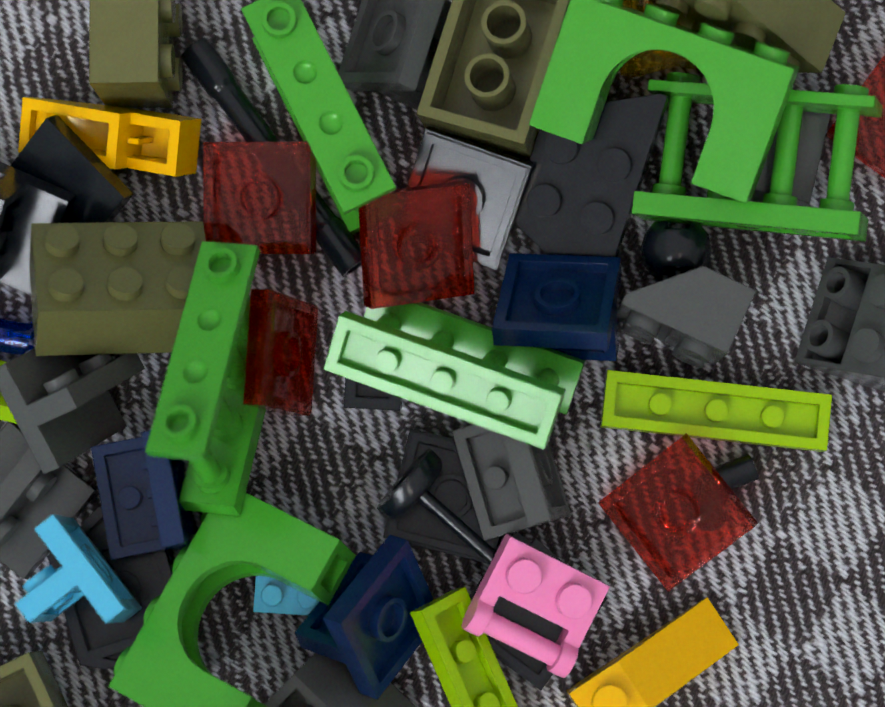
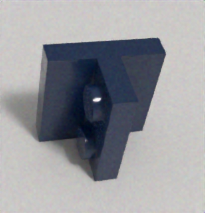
M509 253L492 325L494 345L551 348L582 360L617 361L619 349L617 298L622 276L621 257Z
M151 430L141 432V437L91 446L111 560L168 549L179 550L190 545L196 534L192 511H186L179 502L185 479L183 460L149 456L145 450Z
M389 535L373 556L359 552L329 605L327 606L319 602L294 632L303 649L345 663L360 694L377 700L422 642L410 612L434 600L408 540Z

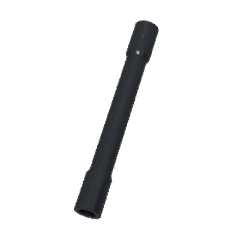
M208 38L200 39L189 46L182 53L181 59L207 94L217 101L310 227L314 239L342 277L351 274L369 259L367 253L353 234L349 232L344 222L334 215L238 85L235 75Z

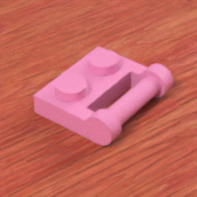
M505 534L464 615L461 627L475 636L479 637L484 633L547 664V671L565 678L575 665L578 649L610 586ZM499 596L563 627L556 643L494 613L493 609Z

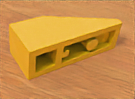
M706 597L566 691L576 707H655L739 644L708 597Z

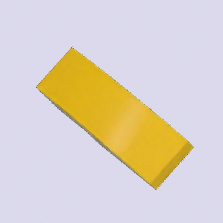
M22 97L19 153L46 118L58 115L109 169L129 168L174 177L196 174L201 118L102 104Z

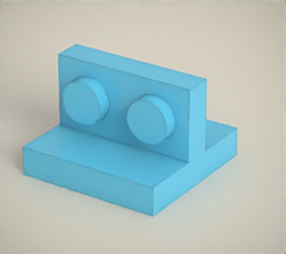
M52 514L34 528L62 566L54 569L50 565L38 572L23 585L28 594L16 602L15 605L29 623L53 621L84 596L106 624L125 622L142 609L141 605L74 518Z

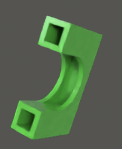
M570 0L529 125L580 144L589 142L594 138L611 85L620 69L634 56L647 50H665L676 53L692 62L704 75L711 89L714 104L712 124L691 184L747 203L754 195L800 66L787 62L790 52L759 41L756 42L754 50L732 43L735 33L701 22L699 31L677 24L680 16L679 13L649 3L646 4L644 12L622 5L624 0Z
M245 493L240 516L202 513V524L190 545L182 548L176 556L172 567L173 574L163 592L148 605L143 617L144 625L132 646L127 647L118 657L114 667V677L108 687L144 707H267L248 694L216 678L205 666L198 646V628L206 606L214 595L226 585L250 576L274 578L328 606L356 555L339 539Z

